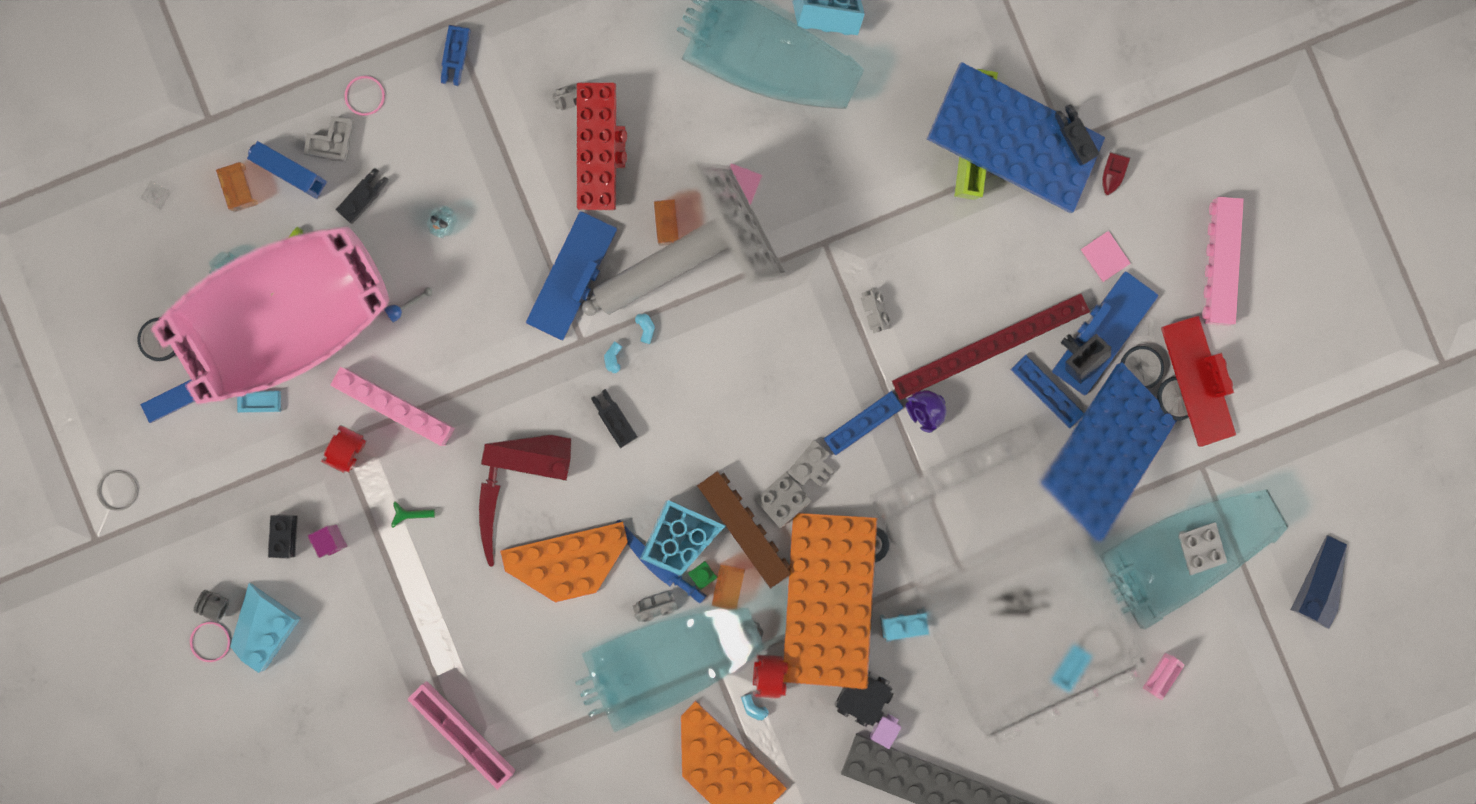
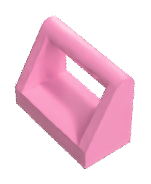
M1165 653L1143 686V689L1163 700L1185 665L1175 657Z

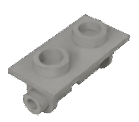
M577 84L575 88L568 89V87L556 89V93H553V99L558 98L557 101H554L556 109L561 108V110L575 107L573 99L577 98Z
M871 289L861 293L865 312L873 311V314L866 316L870 330H873V333L890 329V317L884 310V297L878 289Z
M673 592L654 596L656 604L653 605L650 598L636 602V605H633V609L638 622H649L656 616L670 615L674 610H677L678 607L675 603Z

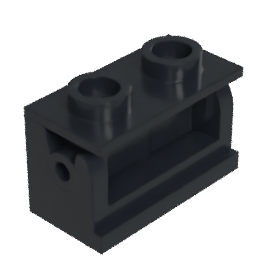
M270 515L268 558L289 559L296 557L298 515Z

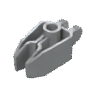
M1023 586L998 594L989 599L987 603L1003 602L1005 607L1002 610L989 612V614L1002 618H1031L1035 611L1052 608V604L1048 602L1033 605L1032 597L1049 595V589L1031 591L1028 587Z

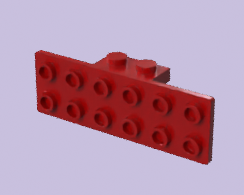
M577 83L578 210H616V168H625L627 162V153L625 152L627 132L625 131V126H616V83Z
M1199 316L1161 327L1198 447L1236 436L1224 397L1234 393L1233 381L1229 377L1227 362L1223 358L1222 353L1211 355Z

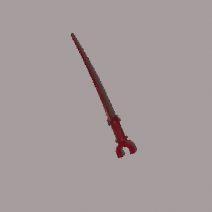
M491 466L488 479H486L487 483H481L479 526L485 557L488 565L493 567V524L501 485H495L498 483L496 480L498 468Z

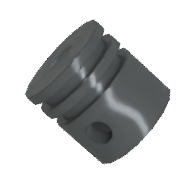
M205 589L199 595L193 611L218 623L228 608L229 599L213 594V592Z

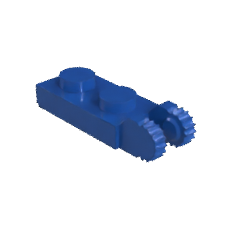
M448 26L442 59L441 83L446 84L448 81L450 68L455 69L454 86L460 85L470 36L469 28Z

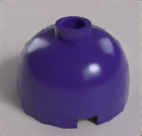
M923 390L907 398L909 400L906 403L907 412L914 423L918 420L922 425L920 427L922 431L932 433L945 421L946 402L941 395L930 390Z

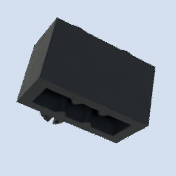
M1071 334L1066 336L1067 339L1064 337L1061 341V345L1073 354L1065 361V370L1080 384L1111 357V346L1097 334L1091 337L1083 346Z

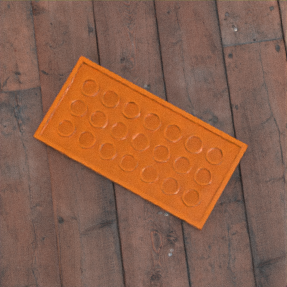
M798 513L793 518L790 566L792 568L789 570L791 575H789L784 647V662H788L787 675H784L783 682L867 689L878 518Z

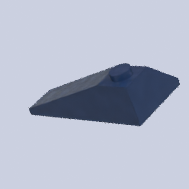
M1326 535L1290 609L1291 611L1330 629L1339 609L1347 544Z

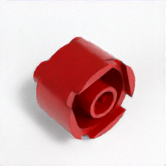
M340 425L337 430L341 432H338L337 436L333 435L323 456L325 458L321 462L342 473H349L357 462V459L354 458L355 454H359L363 450L367 441L363 439V435Z
M756 654L755 658L759 661L754 662L753 686H757V691H753V696L777 699L785 696L786 683L783 682V678L788 672V662H784L782 656Z

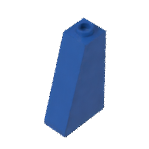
M259 141L253 144L248 151V160L315 199L319 197L327 183L326 180Z

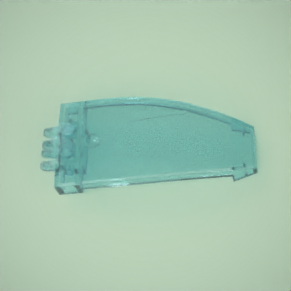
M691 0L694 4L704 8L705 11L702 14L693 8H687L686 13L700 21L684 15L682 18L687 24L696 27L695 32L681 26L677 28L679 33L691 39L681 60L732 85L765 97L813 107L847 108L864 72V69L849 54L847 56L790 20L752 0H709V2Z
M1268 489L1202 504L1165 518L1100 554L1099 556L1110 576L1098 584L1100 587H1105L1114 582L1116 587L1105 594L1106 598H1111L1120 593V595L1109 601L1110 605H1117L1123 600L1126 603L1125 607L1115 613L1116 616L1120 617L1130 611L1139 627L1147 629L1162 620L1166 615L1217 584L1267 545L1275 543L1289 526ZM1216 522L1227 563L1190 575L1185 557L1183 556L1181 542L1178 538L1179 532L1184 530L1190 531Z
M748 608L697 613L641 628L583 652L582 656L590 675L575 681L578 686L590 680L593 681L595 687L582 691L580 693L581 698L597 692L598 695L583 701L584 705H590L597 700H601L603 706L591 710L588 715L592 717L605 711L615 733L701 692L744 663L749 662L765 647Z

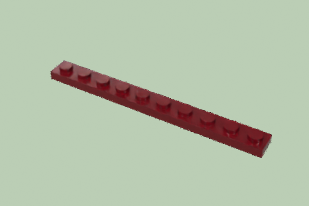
M1082 293L901 376L891 381L899 400H902L1089 313L1090 310Z

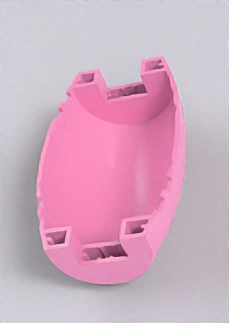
M340 227L318 230L292 236L263 246L215 271L179 299L155 324L152 331L163 348L170 344L191 378L186 387L197 404L223 401L228 398L240 397L276 386L325 361L354 339L376 318L389 303V296L372 257L361 240L350 228Z

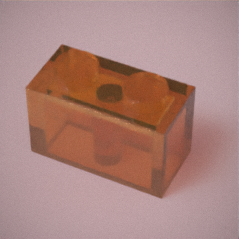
M675 199L654 201L658 245L666 246L679 239Z

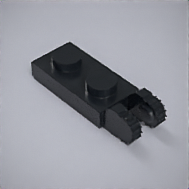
M1069 104L1065 107V111L1071 123L1068 124V120L1062 111H1057L1054 116L1061 128L1062 135L1081 166L1100 155L1081 119L1078 118L1077 111Z
M373 168L366 175L365 179H362L335 209L350 224H353L379 196V192L389 181L384 176L373 188L370 183L379 173V170Z
M604 389L602 395L610 404L608 407L603 409L600 401L595 396L591 400L619 448H622L638 438L618 404L613 401L608 391Z

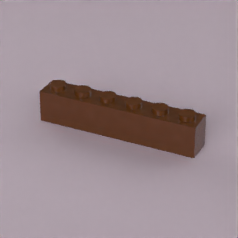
M717 471L697 486L771 589L791 575L789 569L792 567L785 557L780 559L777 555V552L780 550L775 543L767 541L764 536L767 532L760 523L758 525L755 524L752 519L755 515L748 506L744 508L740 503L743 498L736 489L732 491L728 486L731 481L724 472L720 474Z

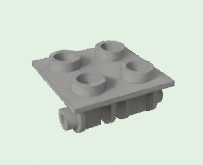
M787 472L755 499L780 529L812 502Z
M1216 522L1190 531L1184 530L1179 532L1178 538L1181 542L1183 556L1185 557L1190 575L1227 563Z

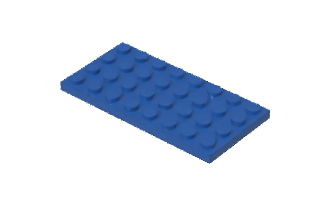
M963 62L959 63L926 139L1069 213L1075 211L1097 159L1095 157L1080 166L1060 131L1061 128L1054 116L1055 110ZM1085 127L1098 152H1100L1105 137Z
M1121 362L1115 366L1039 483L1097 542L1103 541L1177 421L1173 419L1171 414H1165L1162 411L1154 395Z

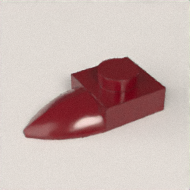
M1110 151L1102 178L1103 189L1107 196L1113 193L1122 183L1130 157Z

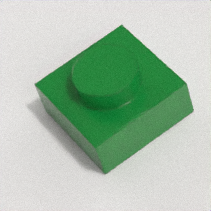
M703 561L688 573L700 590L717 578L706 561Z

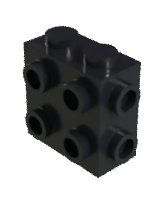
M869 670L867 689L843 687L834 703L835 707L838 708V713L846 717L849 714L856 717V722L865 727L868 724L874 726L875 722H880L884 714L882 709L885 703L889 704L894 695L891 692L890 681L881 676H878L876 679L870 675L871 671Z

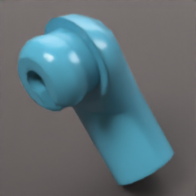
M638 314L635 317V322L643 329L640 342L650 344L655 326L647 314Z
M615 341L604 355L605 367L612 373H617L620 370V364L617 363L616 356L623 348Z
M751 694L741 697L748 716L758 721L764 720L768 716L769 712L766 707L754 705Z

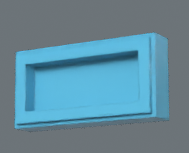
M256 391L244 396H237V413L281 412V391Z
M1073 643L1050 681L1070 693L1093 655Z

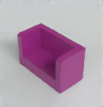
M337 524L326 526L308 535L319 558L326 555L330 556L348 547Z

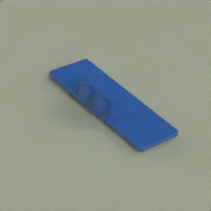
M582 211L579 212L526 320L528 325L561 341L564 340L582 301H586L591 292L589 287L592 281L595 282L599 276L600 270L598 269L617 232L615 227Z
M1123 272L1101 304H1097L1092 309L1088 322L1084 321L1078 328L1079 334L1075 338L1083 346L1091 337L1097 334L1111 346V357L1080 384L1065 370V361L1073 355L1067 349L1052 369V373L1082 395H1087L1158 298V294L1128 272Z

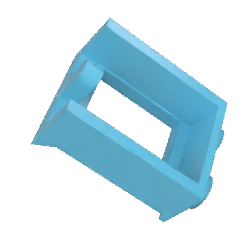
M917 609L916 615L904 616L899 614L896 618L887 619L884 614L880 615L883 638H886L887 641L929 635L927 616L922 609Z

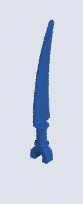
M624 525L629 547L655 576L669 587L675 583L674 586L678 585L699 604L704 601L707 595L696 589V586H691L683 580L682 576L679 577L675 573L640 559L645 545Z

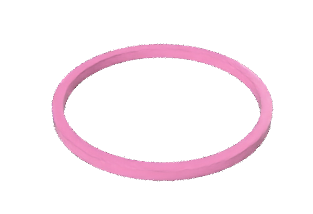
M360 76L353 79L347 85L345 102L352 112L368 116L376 113L383 105L385 98L384 89L376 79L369 76ZM367 78L375 81L380 86L382 101L374 111L359 113L350 107L347 100V92L351 84L356 80Z
M202 623L191 634L190 648L193 654L202 661H218L227 654L230 648L229 633L219 623ZM206 624H214L221 627L228 639L226 651L222 656L214 660L201 658L193 648L192 642L195 632Z

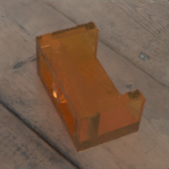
M241 162L216 170L228 209L233 212L258 205L257 200L252 198L243 171L246 170V166Z
M720 563L711 606L737 610L745 568Z

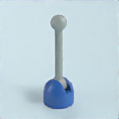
M425 288L423 293L400 307L389 305L384 310L394 323L400 319L403 309L424 296H430L432 290Z

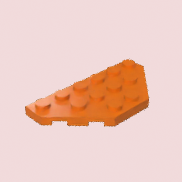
M619 522L501 550L500 552L505 572L556 603L597 593L628 543L624 522Z
M696 700L681 715L682 777L710 804H773L787 789L781 781Z

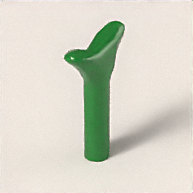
M394 501L393 507L396 514L391 526L394 528L405 519L435 518V509L407 511Z

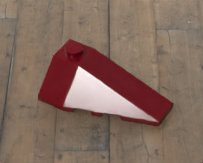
M543 435L484 444L481 465L567 481L571 460V438Z

